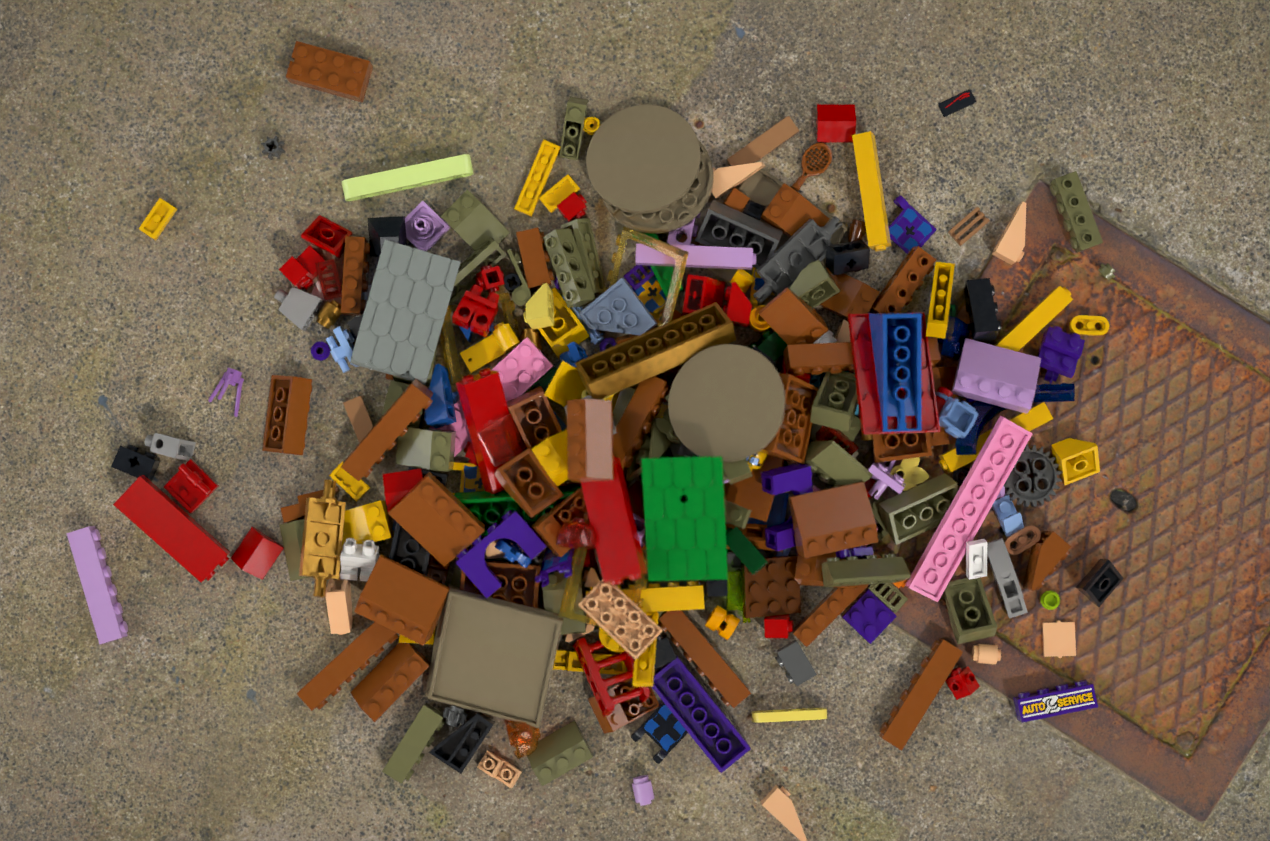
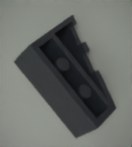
M990 278L967 280L964 287L966 312H968L970 320L968 330L972 331V340L993 345L998 332L1001 331L1000 319L997 320L996 316L998 305L993 299L995 295L994 285H991Z
M478 712L433 747L429 753L462 774L495 724V721L485 714Z

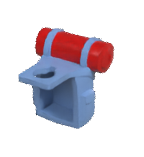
M939 387L935 395L940 426L945 428V432L955 438H965L978 417L976 409L965 401L959 402L957 398H952L953 393L948 388Z

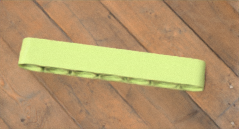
M464 154L346 179L342 181L345 201H355L473 175L474 172L470 155Z

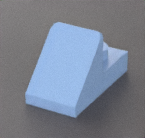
M1009 495L994 501L992 508L1006 537L1024 527L1021 513L1016 511Z

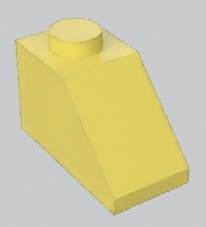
M547 283L543 284L526 303V311L523 313L525 322L530 325L532 330L554 326L553 292Z

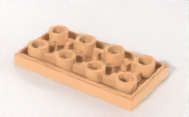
M603 579L578 604L635 660L663 631L616 585L611 586V583H604Z

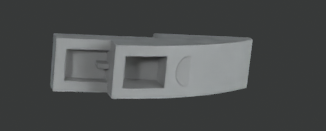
M1003 538L988 542L987 556L1009 619L1028 613L1021 587Z

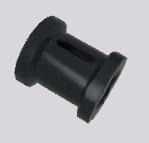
M511 273L504 278L505 288L509 292H513L514 289L521 286V280L516 274ZM515 279L517 285H513L511 288L508 281Z

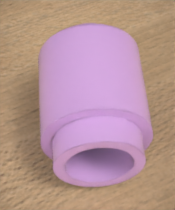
M648 775L633 778L634 783H632L635 802L640 803L641 806L651 804V800L654 799V793Z

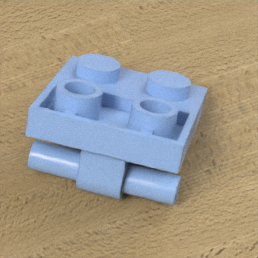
M339 326L333 332L341 346L338 347L333 336L326 338V341L331 349L330 353L335 362H338L342 372L345 373L350 368L344 358L347 357L350 362L354 350L353 342L355 340L350 331L348 332L347 329L344 330Z

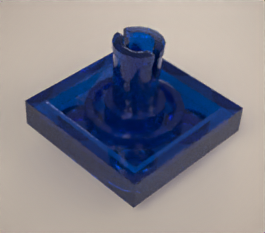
M948 317L945 339L937 338L938 343H943L942 355L959 362L965 338H968L969 335L968 324L956 317Z

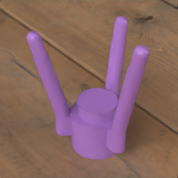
M228 368L208 399V402H212L222 387L218 396V400H221L228 385L235 387L237 383L234 416L237 417L244 381L241 378L242 373Z

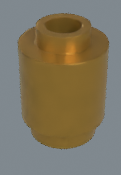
M333 299L331 302L326 301L318 313L316 321L330 329L331 325L334 326L342 314L341 304Z
M532 328L521 330V342L528 337L542 351L539 332L536 329L532 330Z

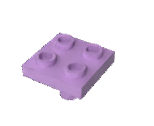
M424 201L405 218L406 238L417 249L426 252L450 229Z
M874 461L868 471L875 475L878 480L868 493L872 496L878 490L874 495V498L878 500L889 486L900 494L906 485L903 483L904 479L896 473L892 475L888 472L889 468L882 462L877 464Z

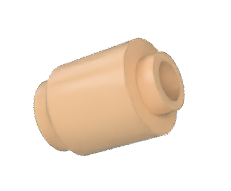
M973 645L972 661L996 665L997 661L1001 659V649H998L997 645Z

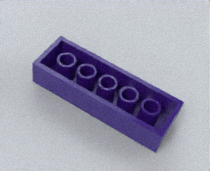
M676 655L677 659L665 664L654 673V683L651 687L718 771L722 773L751 750V747Z

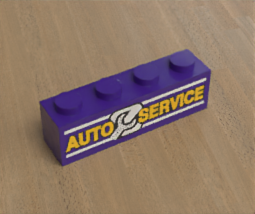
M1086 680L1076 681L1075 685L1071 686L1067 684L1056 685V689L1052 690L1040 688L1037 689V693L1032 694L1029 691L1020 692L1017 697H1013L1017 720L1022 723L1098 707L1094 685Z

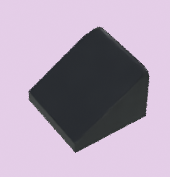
M749 200L742 213L760 220L766 206Z

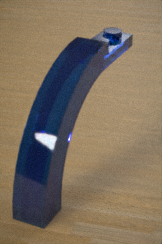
M1074 384L1036 385L1033 402L1075 401ZM981 401L973 403L972 406L976 409L978 417L965 438H956V454L976 455L977 442L983 428L994 416L1007 408Z

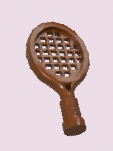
M815 143L805 150L801 159L802 175L792 184V189L799 192L807 177L818 176L828 169L832 161V151L827 144Z

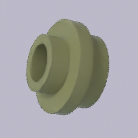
M1108 263L1100 265L1101 267L1098 271L1108 281L1116 277L1113 274L1116 271Z

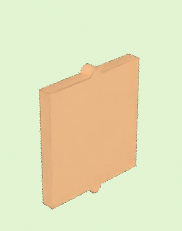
M1057 620L1056 622L1042 623L1044 657L1057 656L1062 658V656H1076L1075 622H1061Z

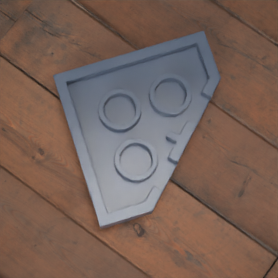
M621 278L578 313L588 328L595 330L641 335L650 331L658 324L625 278Z

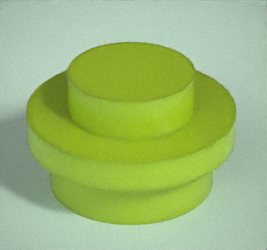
M1049 590L1041 595L1040 602L1045 609L1054 610L1060 604V597L1056 592Z

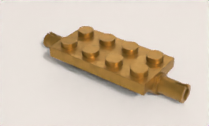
M324 480L323 497L306 498L299 576L313 577L315 579L314 597H326L327 580L339 579L346 502L337 501L335 498L336 480Z

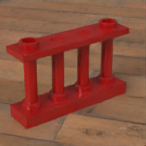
M584 637L578 639L573 645L603 717L610 715L618 703L639 696L641 703H643L650 697L648 686L635 687L634 690L615 697L609 696L607 692L608 686L630 678L633 681L634 659L627 651L596 661L593 659L592 651L604 647L600 640L589 644ZM624 661L628 671L607 679L601 678L599 673L601 668Z

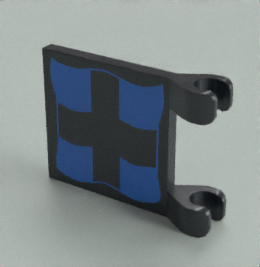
M663 702L631 735V738L638 742L646 733L661 748L653 756V760L659 764L688 732Z

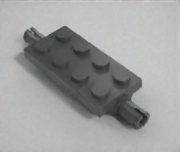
M834 216L824 227H819L813 219H809L756 270L765 284L753 294L754 298L759 303H763L772 292L777 296L785 288L792 286L800 272L809 263L818 259L821 262L826 257L827 246L832 245L831 235L843 225L842 222H839L840 219Z

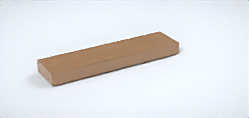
M788 115L726 161L730 166L756 163L796 135L799 129Z

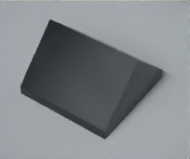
M1100 559L1076 588L1096 606L1100 607L1124 578L1111 561Z

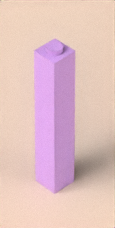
M636 243L635 263L636 265L751 270L752 265H756V253H753V248Z

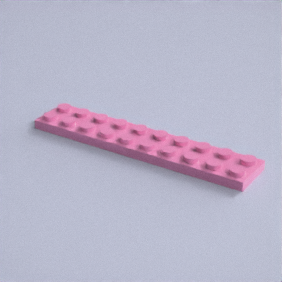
M1002 416L999 417L905 586L936 602L939 601L966 553V542L973 541L1032 436L1031 432Z

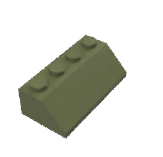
M944 473L878 503L881 519L894 544L897 545L939 526L958 492L957 482Z
M896 554L884 555V558L870 555L865 556V559L858 560V556L846 557V561H839V558H828L827 562L821 564L824 588L897 583L911 578L903 557H896Z

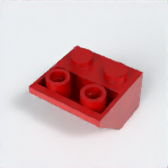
M688 274L682 315L690 314L715 302L722 308L725 282L705 276Z
M732 282L730 287L727 286L724 300L728 302L727 306L724 305L723 311L732 321L733 326L747 328L752 304L738 284Z

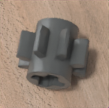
M267 136V141L261 143L265 148L262 153L264 155L269 153L268 158L270 160L273 157L280 159V155L286 153L282 149L285 143L283 141L278 142L279 138L277 136L274 139H270ZM275 145L277 146L276 149H272V150L270 149L271 147H274Z
M451 705V707L446 706L443 717L446 718L445 723L453 727H459L460 723L464 724L468 715L464 713L465 708Z

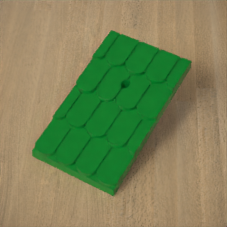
M723 457L641 458L648 580H728ZM684 496L688 497L686 503L681 502V499Z

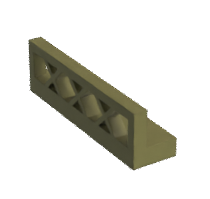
M575 219L561 225V229H568L573 226V236L594 295L603 294L606 291L590 219Z
M491 237L460 264L454 287H456L455 295L450 298L449 305L476 283L475 278L477 276L473 277V274L476 275L478 272L473 271V269L482 261L484 266H487V262H490L488 265L494 267L506 256L504 251ZM495 250L500 253L495 259H487ZM470 274L467 284H459L464 277Z

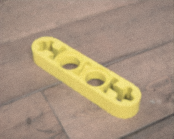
M827 708L751 712L752 722L755 723L827 719Z

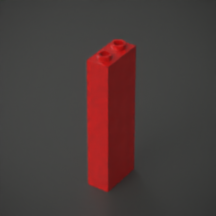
M486 368L480 370L477 375L462 377L461 381L456 382L484 489L489 493L495 494L505 490L494 476L497 469L520 453L499 372Z
M613 456L614 480L581 482L604 583H611V586L622 584L623 579L627 578L630 581L640 579L642 574L647 573L620 458Z
M144 475L139 476L113 504L201 583L204 579L209 581L216 573L214 569L218 565L222 567L229 560L227 555L230 551Z

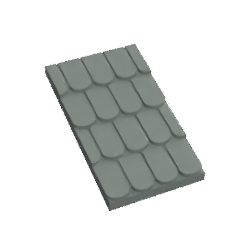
M384 240L350 363L411 381L416 378L426 385L460 261Z

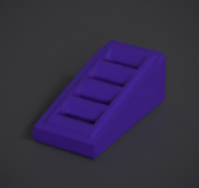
M636 265L623 275L634 291L655 276L651 266H647L651 271L650 274L643 268V265ZM638 269L645 275L644 279L637 273ZM634 274L640 282L636 284L630 275Z

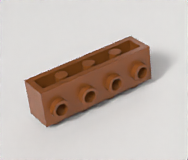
M345 237L341 313L345 316L363 315L367 300H364L365 292L368 291L366 273H369L367 256L370 254V243H368L365 237Z
M919 246L912 247L876 298L870 310L874 313H902L901 310L904 305L907 306L913 298L911 295L924 283L923 278L925 275L930 274L934 269L935 265L933 264L936 259Z

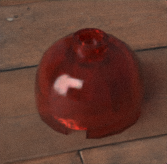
M573 518L572 522H566L560 527L556 545L572 549L583 548L585 545V549H595L596 532L590 524L584 522L585 519Z

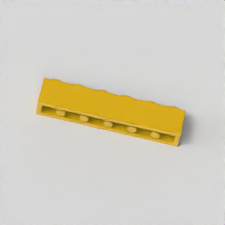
M689 581L687 585L679 586V582H670L668 586L660 587V583L648 584V587L641 588L640 584L629 585V588L621 589V585H616L643 612L705 609L703 584H699V581ZM590 587V590L586 591V596L594 587Z

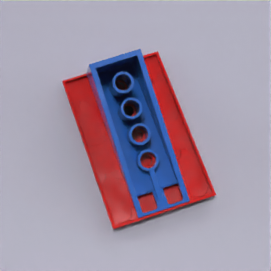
M925 313L848 314L862 434L940 432L928 336H926Z

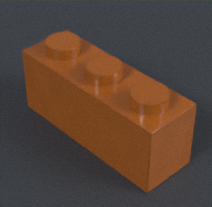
M538 227L516 232L529 290L539 289L545 283L552 286L551 280H554L552 269H548L547 266L550 258L548 251L543 249V243H545L543 240L544 232H540Z

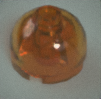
M508 721L507 734L510 745H514L516 751H513L515 756L521 759L531 755L538 746V738H541L539 728L532 727L525 722Z

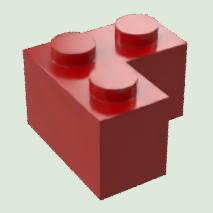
M309 245L297 258L292 256L278 270L294 286L303 291L313 285V280L318 275L321 276L327 271L329 263Z

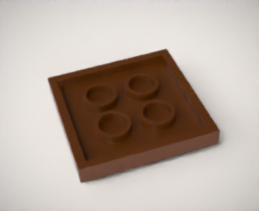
M798 555L765 557L768 564L755 575L742 563L743 614L745 618L801 613L800 584L795 580Z

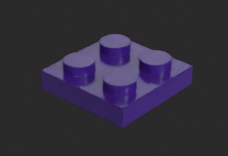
M869 589L842 616L869 644L897 617Z

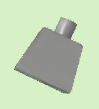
M294 287L291 288L289 293L279 289L274 296L276 300L282 303L279 311L305 332L324 302L321 298Z
M155 433L154 436L147 435L145 438V446L151 447L150 452L176 459H192L196 442Z

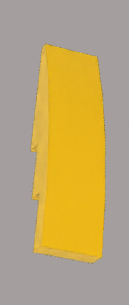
M557 650L553 670L584 672L576 651ZM592 652L593 659L596 661L617 655ZM620 661L601 668L599 673L618 675L626 672V666L624 661Z

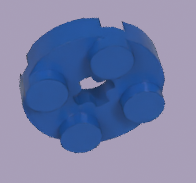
M500 538L495 548L503 553L505 552L504 557L509 561L514 562L517 560L521 566L527 568L532 559L525 551L518 547L517 543L513 540Z

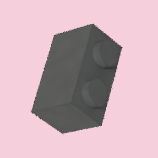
M796 640L776 651L778 656L775 659L780 667L785 666L787 670L785 676L790 684L795 683L796 686H799L817 675Z

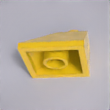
M1068 438L1051 445L1052 455L1056 458L1054 462L1059 464L1057 469L1062 472L1060 477L1064 485L1100 472L1098 446L1096 443Z

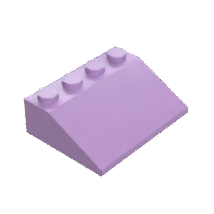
M965 338L951 391L955 395L1027 414L1031 410L1041 358Z

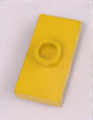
M567 174L540 196L539 200L552 213L557 209L559 203L573 192L577 193L580 188Z
M342 461L329 476L336 480V483L358 502L371 487L362 479L358 481L341 468Z

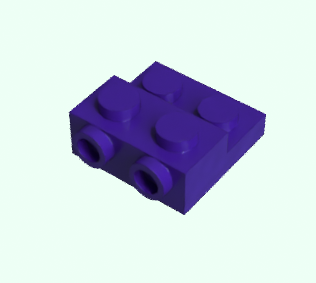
M1058 326L1048 327L1043 334L1037 356L1041 358L1040 367L1072 378L1078 359L1081 357L1085 340L1080 339V335L1076 333L1068 334L1062 332V328Z

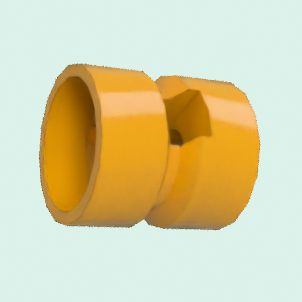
M764 305L756 306L750 314L748 325L753 331L758 333L764 332L771 327L758 313L765 307Z
M716 605L704 626L712 631L717 630L718 635L728 640L735 631L740 619L733 614L728 615L727 610Z

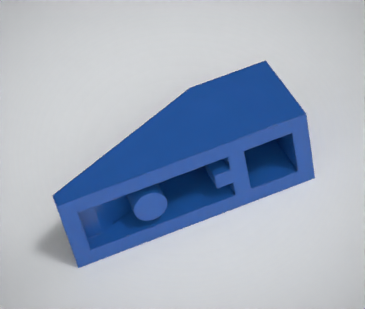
M436 364L429 387L433 392L431 397L433 402L425 410L424 419L428 425L437 429L457 421L448 369L440 364Z

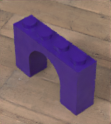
M794 463L761 472L762 491L772 495L792 491L794 495L813 492L811 466ZM792 515L782 524L765 528L766 547L775 551H781L796 546Z
M517 510L506 512L501 517L503 519L502 522L498 525L496 523L491 525L487 529L488 534L483 538L479 536L472 543L473 546L468 551L465 548L457 555L456 564L486 598L502 586V582L485 561V550L490 543L500 538L511 539L531 559L547 547Z

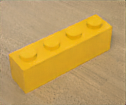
M935 262L926 336L943 339L946 337L955 268L953 263Z

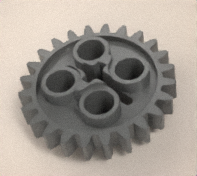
M1028 445L1025 446L1016 464L1020 463L1022 465V472L1016 470L1015 464L1004 484V487L1007 489L1005 495H1012L1010 501L1017 499V505L1024 502V507H1028L1030 503L1032 507H1036L1037 502L1041 506L1044 505V500L1046 502L1051 501L1049 495L1056 496L1053 489H1060L1056 483L1062 481V479L1057 478V475L1062 472L1056 471L1059 464H1053V461L1056 459L1055 457H1048L1050 451L1043 453V447L1036 451V445L1031 446L1030 449ZM1035 461L1041 463V470L1035 468ZM1027 474L1033 475V478H1028ZM1038 480H1041L1044 483L1043 489H1040L1038 487ZM1019 482L1025 484L1024 492L1019 489Z

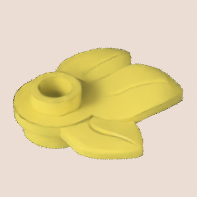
M920 457L903 459L901 464L894 466L890 472L892 475L897 474L898 471L903 472V483L906 484L903 489L904 492L916 487V484L925 482L929 478L928 473L918 467Z

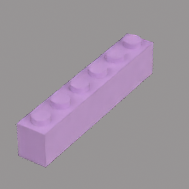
M89 526L67 533L99 644L128 636V626L122 619V606L116 599L117 589L111 582L110 577L112 573L110 567L105 562L106 552L100 545L99 540L101 536L95 526Z

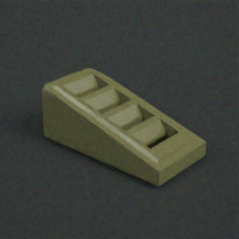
M884 583L878 591L875 588L879 584H870L867 587L894 613L908 600L891 583ZM888 586L890 589L882 596L881 593ZM894 591L895 595L887 601L886 598ZM899 596L901 598L900 601L893 606L892 603Z

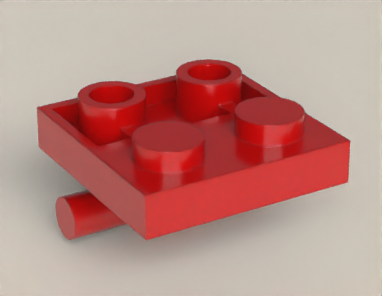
M190 459L186 464L183 463L178 467L179 471L167 482L164 488L190 514H193L219 485Z

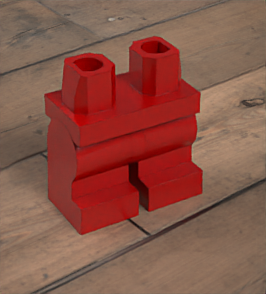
M474 284L469 291H465L463 298L452 315V323L467 330L470 327L472 332L487 337L489 328L498 312L499 295L490 292L487 299L481 297L483 288Z

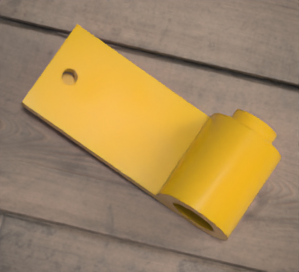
M501 322L497 324L492 335L460 353L471 373L508 353L520 344L509 323Z

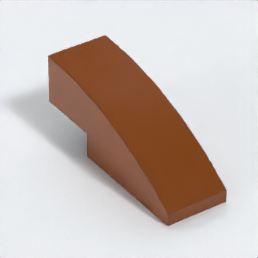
M335 487V495H336L337 492L339 491V488H338V487ZM323 490L297 496L299 504L280 508L283 522L288 523L305 517L306 498L323 497Z

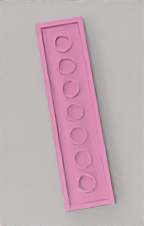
M526 337L492 370L499 372L507 402L524 394L554 365ZM461 400L454 404L457 422L437 428L440 430L456 431L454 457L465 448L468 441L471 442Z

